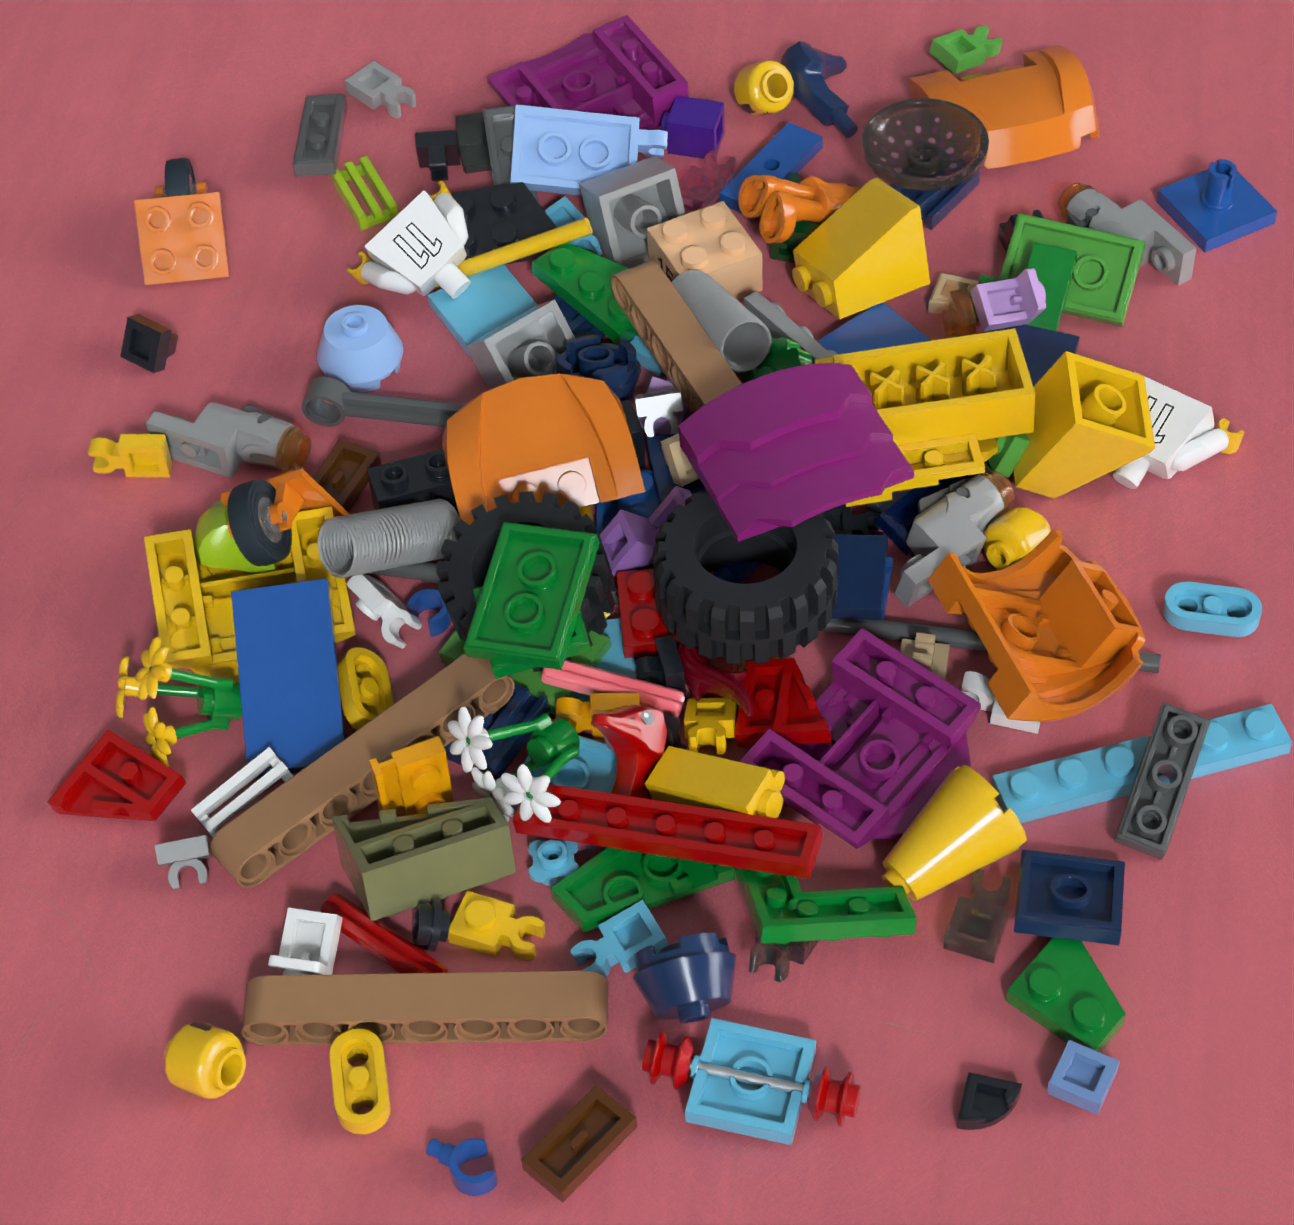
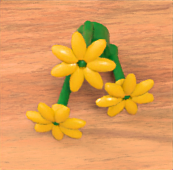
M156 637L152 640L149 650L146 649L141 652V661L144 668L138 670L135 677H128L130 656H126L121 660L118 669L119 678L117 685L119 690L115 696V709L117 716L123 718L126 696L139 697L140 700H145L147 695L155 699L157 694L197 698L199 715H207L209 720L174 728L172 725L165 726L163 721H158L155 707H151L143 716L144 726L149 732L146 734L145 741L152 745L151 756L169 767L167 755L171 754L169 745L176 744L177 739L211 730H228L229 720H239L241 718L239 682H233L232 678H214L173 669L170 663L164 662L168 653V647H161V639ZM171 679L199 685L200 687L158 684V681L166 683Z

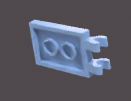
M516 105L509 184L524 182L531 191L582 196L579 184L637 163L638 152L647 157L656 156L657 158H663L664 149H667L668 132L639 129L640 118Z

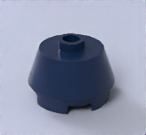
M589 335L566 342V351L561 355L556 354V363L553 366L552 374L579 375L602 380L620 401L628 399L631 401L641 373V364L637 360L636 349L630 342L622 339L618 346L601 343L600 335Z
M717 933L686 935L678 937L679 943L660 949L659 954H656L655 947L652 945L634 954L637 973L632 977L633 981L658 1019L679 1018L680 1023L683 1024L698 1022L710 1018V1011L722 1008L731 1002L736 954L730 953L726 937L718 939Z

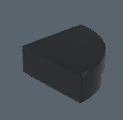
M968 1072L957 1129H983L1002 1121L1016 1106L1022 1084Z

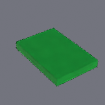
M503 522L463 647L467 657L562 670L600 544L597 534Z

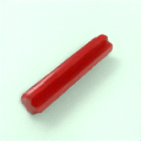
M331 894L328 900L322 904L321 912L337 914L343 918L340 932L399 973H448L446 966L379 920L371 922L366 911L341 894Z

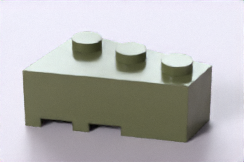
M492 797L427 805L428 813L397 817L396 809L379 811L380 819L350 823L348 815L332 816L341 865L371 922L397 915L402 911L416 907L418 903L425 904L430 902L431 899L442 900L449 895L482 884H489L497 879L516 873L509 824Z

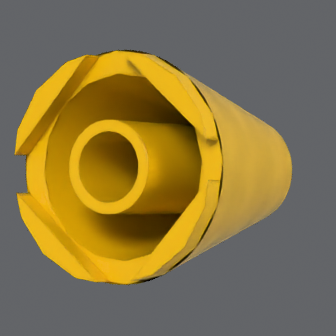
M967 765L958 766L950 771L882 863L886 873L882 875V879L887 887L903 886L907 896L913 901H918L1018 850L1027 840L1025 831L1011 808L1003 812L1000 805L994 799L999 793L987 780Z

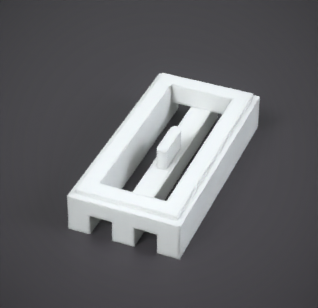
M268 747L192 808L191 812L214 838L220 830L219 827L253 802L281 778L286 782L293 775L284 763L278 759L272 749ZM268 767H272V769L269 772H267L263 777H261L258 781H256L253 785H251L248 789H246L243 793H241L238 797H236L233 801L226 805L212 818L209 817L211 813H213L222 804H224L227 800H229L232 796H234L237 792H239L242 788H244L247 784H249L252 780H254L257 776L264 772Z

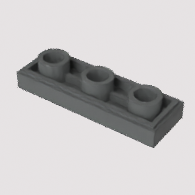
M1165 702L1161 704L1113 842L1159 860L1163 859L1166 855L1211 720ZM1157 774L1166 775L1170 780V784L1161 782Z

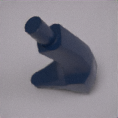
M798 41L789 47L782 56L780 64L784 65L791 73L794 82L793 97H796L824 126L828 127L834 124L845 138L855 135L858 131V126L847 114L849 105L832 92L824 81L833 75L842 73L846 69L847 63L842 56H835L818 50L802 41Z

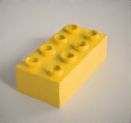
M1016 328L833 355V363L852 365L871 393L872 404L893 434V441L896 445L976 433L977 440H985L1034 432L1035 390Z

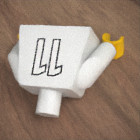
M444 181L437 182L440 191L434 195H428L423 190L365 245L370 258L360 251L357 256L362 260L361 265L356 269L347 267L346 271L360 284L370 283L380 289L405 295L416 291L420 295L426 296L439 285L452 299L460 296L471 283V280L457 267L467 257L464 245L468 239V232L463 209L452 197Z
M1144 376L1155 449L1151 453L1116 469L1113 478L1130 489H1137L1147 471L1163 479H1170L1177 471H1185L1219 452L1226 454L1235 453L1239 449L1245 431L1240 430L1237 433L1227 431L1230 421L1225 418L1219 421L1217 429L1212 430L1215 423L1211 406Z

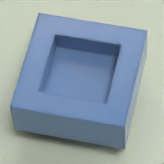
M1069 1040L1048 1083L1047 1094L1098 1115L1117 1075L1120 1061Z

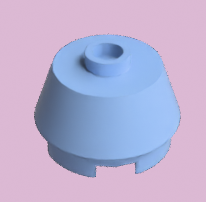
M352 305L337 310L327 319L316 357L325 377L341 381L349 388L350 392L364 393L381 388V380L390 376L393 371L396 374L399 372L403 355V343L397 332L379 310L366 305Z

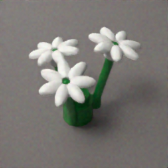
M461 707L458 711V722L453 720L448 723L450 733L457 738L450 746V753L453 755L461 754L463 770L466 773L471 771L474 779L472 783L473 790L482 797H492L507 822L510 820L509 817H514L516 813L511 805L521 803L519 814L523 821H528L534 812L540 820L549 823L552 816L547 807H556L561 804L558 797L546 792L550 780L567 762L580 754V740L574 727L562 718L551 721L549 715L544 713L532 721L487 731L483 728V716L478 715L471 720L467 708ZM533 732L531 740L527 744V751L531 760L526 764H521L514 773H503L495 781L490 771H486L484 774L479 771V769L485 770L487 768L482 750L490 749L493 745L492 741ZM548 766L539 777L532 778V772L539 767Z

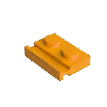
M439 736L391 752L392 759L381 763H378L376 758L369 760L379 811L396 809L397 817L428 813L427 805L454 802L446 751Z

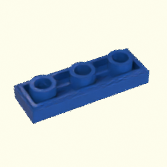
M788 122L719 192V201H724L729 208L742 214L739 208L738 196L741 184L746 178L752 175H770L789 180L791 173L798 174L823 148V137Z

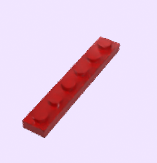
M552 784L548 785L546 792L558 797L561 804L556 807H547L552 816L549 823L540 820L534 812L528 821H523L519 814L521 803H519L513 818L515 831L520 834L810 879L823 838L821 825Z

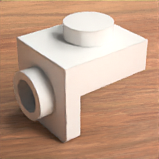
M288 908L279 956L270 955L268 966L283 972V975H332L343 918L337 914Z

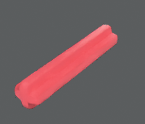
M566 659L562 670L543 668L541 675L542 682L589 696L591 693H640L641 706L654 708L663 712L664 716L670 715L678 718L681 714L685 699L684 693L680 690Z

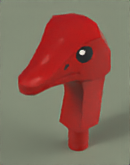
M626 705L617 707L610 713H596L592 715L591 725L604 735L607 747L617 756L616 781L611 793L648 799L649 791L645 786V782L662 757L666 743L667 729L663 712L651 707Z

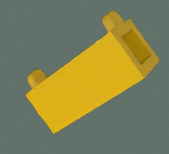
M668 746L646 780L645 786L653 800L778 818L784 803L780 791L785 782V775L782 771L774 769L770 770L764 767Z

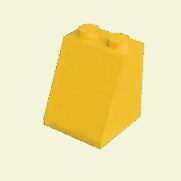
M878 177L869 180L793 250L796 267L793 268L792 275L797 288L801 292L808 294L821 308L827 309L839 320L930 284L920 206Z
M1065 351L1034 385V432L1026 433L1030 442L1013 469L1015 487L1055 499L1151 453L1155 449L1144 376Z

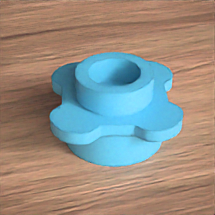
M542 839L533 841L528 847L529 855L533 857V865L528 870L530 878L535 882H541L544 885L553 887L577 870L579 866L574 861V854L578 851V843L564 840L544 841Z

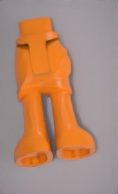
M752 175L741 184L738 202L742 214L747 218L761 217L759 224L763 240L768 244L783 243L791 237L798 221L822 224L861 188L851 184L847 185L846 183L824 182L815 176L805 178L799 184L770 175Z

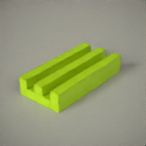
M367 156L359 158V165L355 166L352 161L344 163L345 170L339 171L337 168L336 174L330 175L331 182L361 231L391 221L399 214L396 202ZM364 175L385 210H381L361 176ZM352 180L372 215L366 216L346 181Z

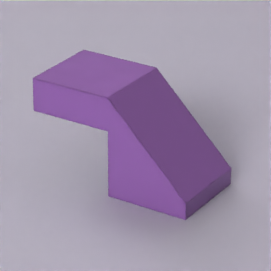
M675 486L649 519L624 510H620L600 534L614 576H616V572L632 571L653 564V547L656 545L655 536L658 529L664 522H667L666 517L679 504L685 507V500L692 495L690 490Z

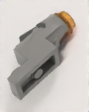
M1080 182L1070 185L1061 194L1058 200V208L1061 210V216L1066 221V224L1143 240L1146 246L1140 266L1151 261L1159 272L1164 273L1178 286L1192 279L1197 247L1143 200L1140 199L1121 208L1091 185H1083Z
M210 402L194 423L188 422L182 417H172L154 411L146 422L148 434H165L173 460L232 478L243 461L284 471H290L291 469L299 470L306 464L311 451V439L308 435H304L300 428L251 405L236 409L227 405Z
M996 471L989 474L981 473L974 478H966L919 500L917 506L918 515L913 522L906 541L915 556L901 568L900 574L902 576L895 592V596L906 608L933 591L928 579L949 552L955 553L961 565L966 568L977 561L987 538L982 532L994 520L1007 512L1010 504L1015 500L1012 485L1004 475Z

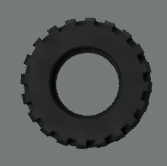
M699 491L685 500V507L680 504L675 507L666 517L667 522H664L659 527L655 536L656 545L653 547L657 611L661 613L662 622L667 630L672 634L676 633L677 640L687 648L693 649L696 646L699 648L700 655L715 660L716 656L726 658V663L741 665V660H754V665L768 663L769 657L779 655L780 659L794 654L796 646L799 644L804 648L816 639L818 631L821 632L830 622L832 610L836 607L838 596L839 553L838 543L835 541V532L830 522L825 518L823 519V513L817 514L794 527L781 526L737 542L709 493L702 495ZM738 561L760 562L781 571L780 574L771 579L749 584L728 582L710 574V572L720 566Z

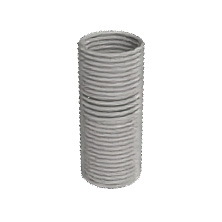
M690 270L681 273L671 282L733 372L744 373L750 371L764 361L769 353L772 342L769 329L711 276L699 270Z
M442 499L332 517L327 519L321 526L318 535L319 556L324 567L331 575L340 579L443 559L444 556L441 548L445 539L457 542L453 528L460 521V517L456 509L448 501Z

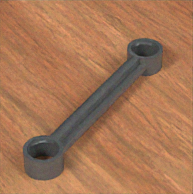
M317 377L309 383L301 408L303 414L310 421L327 427L341 424L345 416L445 427L447 420L465 404L350 392L349 388L337 379ZM320 399L329 401V402H331V403H333V404L325 403V402L321 401Z

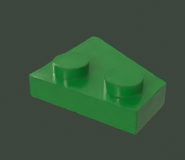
M1053 937L1007 989L1006 1002L1066 1043L1071 1040L1097 1052H1101L1123 1026L1125 1020V1011L1083 942L1078 940Z

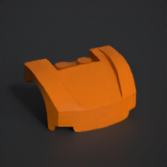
M1061 45L1022 53L1024 67L1023 65H1012L999 69V72L988 75L982 73L966 75L961 78V82L947 70L908 78L912 110L919 111L929 108L934 119L939 118V122L936 125L941 143L947 144V148L943 150V153L947 155L949 150H955V154L950 157L959 158L960 162L982 159L984 166L990 169L1036 161L1070 152L1080 147L1082 136L1090 133L1091 139L1100 137L1096 105L1081 61L1073 52ZM952 133V139L948 140L947 135ZM960 142H964L962 148H958ZM966 153H970L968 158H964Z
M570 374L518 378L481 393L467 402L447 420L441 443L459 516L468 525L475 521L471 511L482 504L486 511L489 512L497 508L494 498L507 495L510 504L519 502V492L532 491L536 502H542L544 493L557 495L561 508L567 500L579 508L646 492L620 399L602 380Z
M1051 530L1039 545L1019 562L1002 570L992 572H971L961 565L955 553L949 552L928 579L946 613L967 615L970 627L978 634L988 651L989 660L998 668L987 684L1007 719L1044 722L1061 720L1083 713L1120 691L1141 668L1143 663L1140 659L1139 650L1144 645L1146 639L1128 600L1096 560L1080 561L1066 546L1061 544L1063 540L1061 530Z

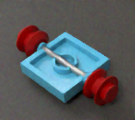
M714 1018L711 1019L701 1056L695 1055V1049L688 1036H685L679 1045L668 1043L666 1032L661 1031L657 1041L648 1040L642 1063V1071L650 1073V1084L655 1085L662 1075L671 1077L674 1089L678 1090L689 1080L690 1075L691 1078H694L685 1109V1122L791 1146L802 1104L808 1102V1097V1107L815 1121H818L824 1112L836 1114L838 1126H842L845 1116L855 1118L861 1092V1085L852 1084V1072H849L843 1081L831 1079L829 1067L825 1066L815 1075L813 1083L812 1080H809L816 1053V1040Z

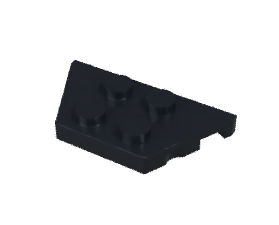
M524 182L450 193L464 212L468 239L464 245L467 257L464 260L557 228ZM552 248L507 264L536 260Z

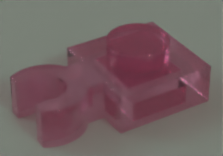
M712 150L705 155L703 169L692 165L678 181L684 207L696 211L720 202L719 192L736 174V158L731 157L727 163L718 165L717 151Z

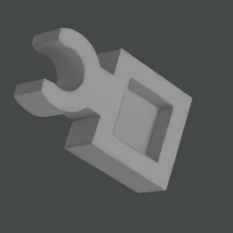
M375 61L345 80L346 91L349 95L373 110L383 104L386 106L387 113L393 118L399 119L402 116L401 103L407 104L412 108L417 106L415 92L409 87L402 86L401 77Z

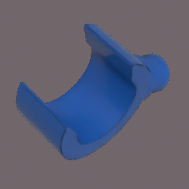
M425 589L412 595L407 603V611L417 617L421 612L428 609L440 611L428 621L430 636L434 637L444 633L449 628L452 620L439 591Z
M433 1138L428 1143L426 1154L439 1159V1163L450 1168L453 1184L460 1192L469 1196H480L490 1192L498 1184L495 1171L483 1172L477 1176H469L460 1171L467 1161L488 1155L486 1140L472 1138L464 1140L455 1146L449 1142L444 1144L438 1141V1139Z

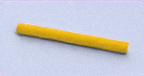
M583 218L463 260L457 267L469 277L592 234V227L588 218Z

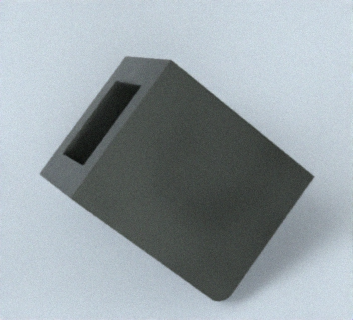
M483 112L457 116L455 121L463 172L468 174L491 170Z

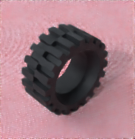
M532 491L519 492V502L510 504L507 495L496 497L494 500L497 508L487 512L481 504L471 511L475 520L472 524L468 525L461 519L454 526L453 531L457 542L445 539L441 548L445 561H437L436 573L441 582L437 583L439 593L461 640L466 641L477 607L473 589L482 587L503 522L597 534L600 544L580 609L590 646L593 645L589 636L591 630L602 635L608 625L603 612L612 614L615 605L612 592L616 591L615 580L599 532L597 533L594 522L587 514L581 517L577 505L567 500L561 508L557 495L544 493L542 502H536ZM543 667L533 668L534 672L543 670Z

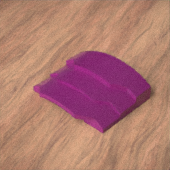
M628 15L594 29L593 33H585L552 53L527 62H519L487 77L488 84L507 106L524 104L525 106L640 118L639 129L642 130L658 129L661 126L664 112L671 111L676 96L689 97L688 81Z
M808 364L758 377L718 396L694 412L678 426L680 447L737 542L781 526L794 527L824 511L852 501L881 495L885 488L914 478V470L893 441V434L873 406L871 393L852 365Z
M861 628L832 660L833 682L816 700L817 707L828 724L832 736L831 743L793 745L771 729H768L739 761L770 770L782 771L785 775V782L780 792L784 803L814 824H821L856 849L865 845L873 838L900 839L950 771L962 765H967L971 768L966 732L981 709V703Z

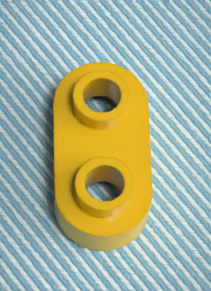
M355 647L350 649L338 663V673L344 715L351 727L357 731L394 705L388 670L383 660L366 648Z
M365 1029L348 1030L334 1040L329 1053L334 1106L338 1120L343 1128L354 1134H369L380 1129L387 1122L391 1112L385 1054L380 1039L373 1032ZM356 1059L367 1060L363 1066H351V1063ZM367 1105L372 1107V1110L368 1113H355L361 1106Z

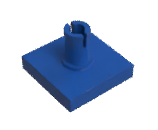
M1225 159L1217 160V166L1212 162L1209 165V169L1158 189L1156 202L1204 253L1275 224L1277 210L1237 171V167L1233 162Z

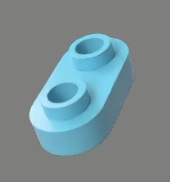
M1188 581L1172 585L1165 594L1163 605L1164 618L1177 629L1231 637H1244L1252 634L1258 628L1262 613L1261 601L1249 590Z

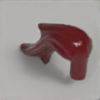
M682 643L680 644L678 652L685 672V684L696 701H700L701 697L706 693L716 694L737 703L748 717L754 715L752 698L746 687L742 684L748 677L746 671H727L716 668L709 663V658L699 654L698 647L695 646L693 649H689Z

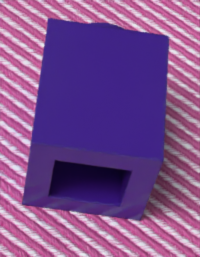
M676 96L671 111L664 112L661 123V130L668 132L667 153L715 160L725 134L724 102Z

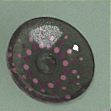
M920 98L900 101L877 112L868 121L863 130L861 147L867 165L875 174L887 182L909 190L937 191L965 182L982 168L988 155L989 137L980 119L964 107L944 100Z

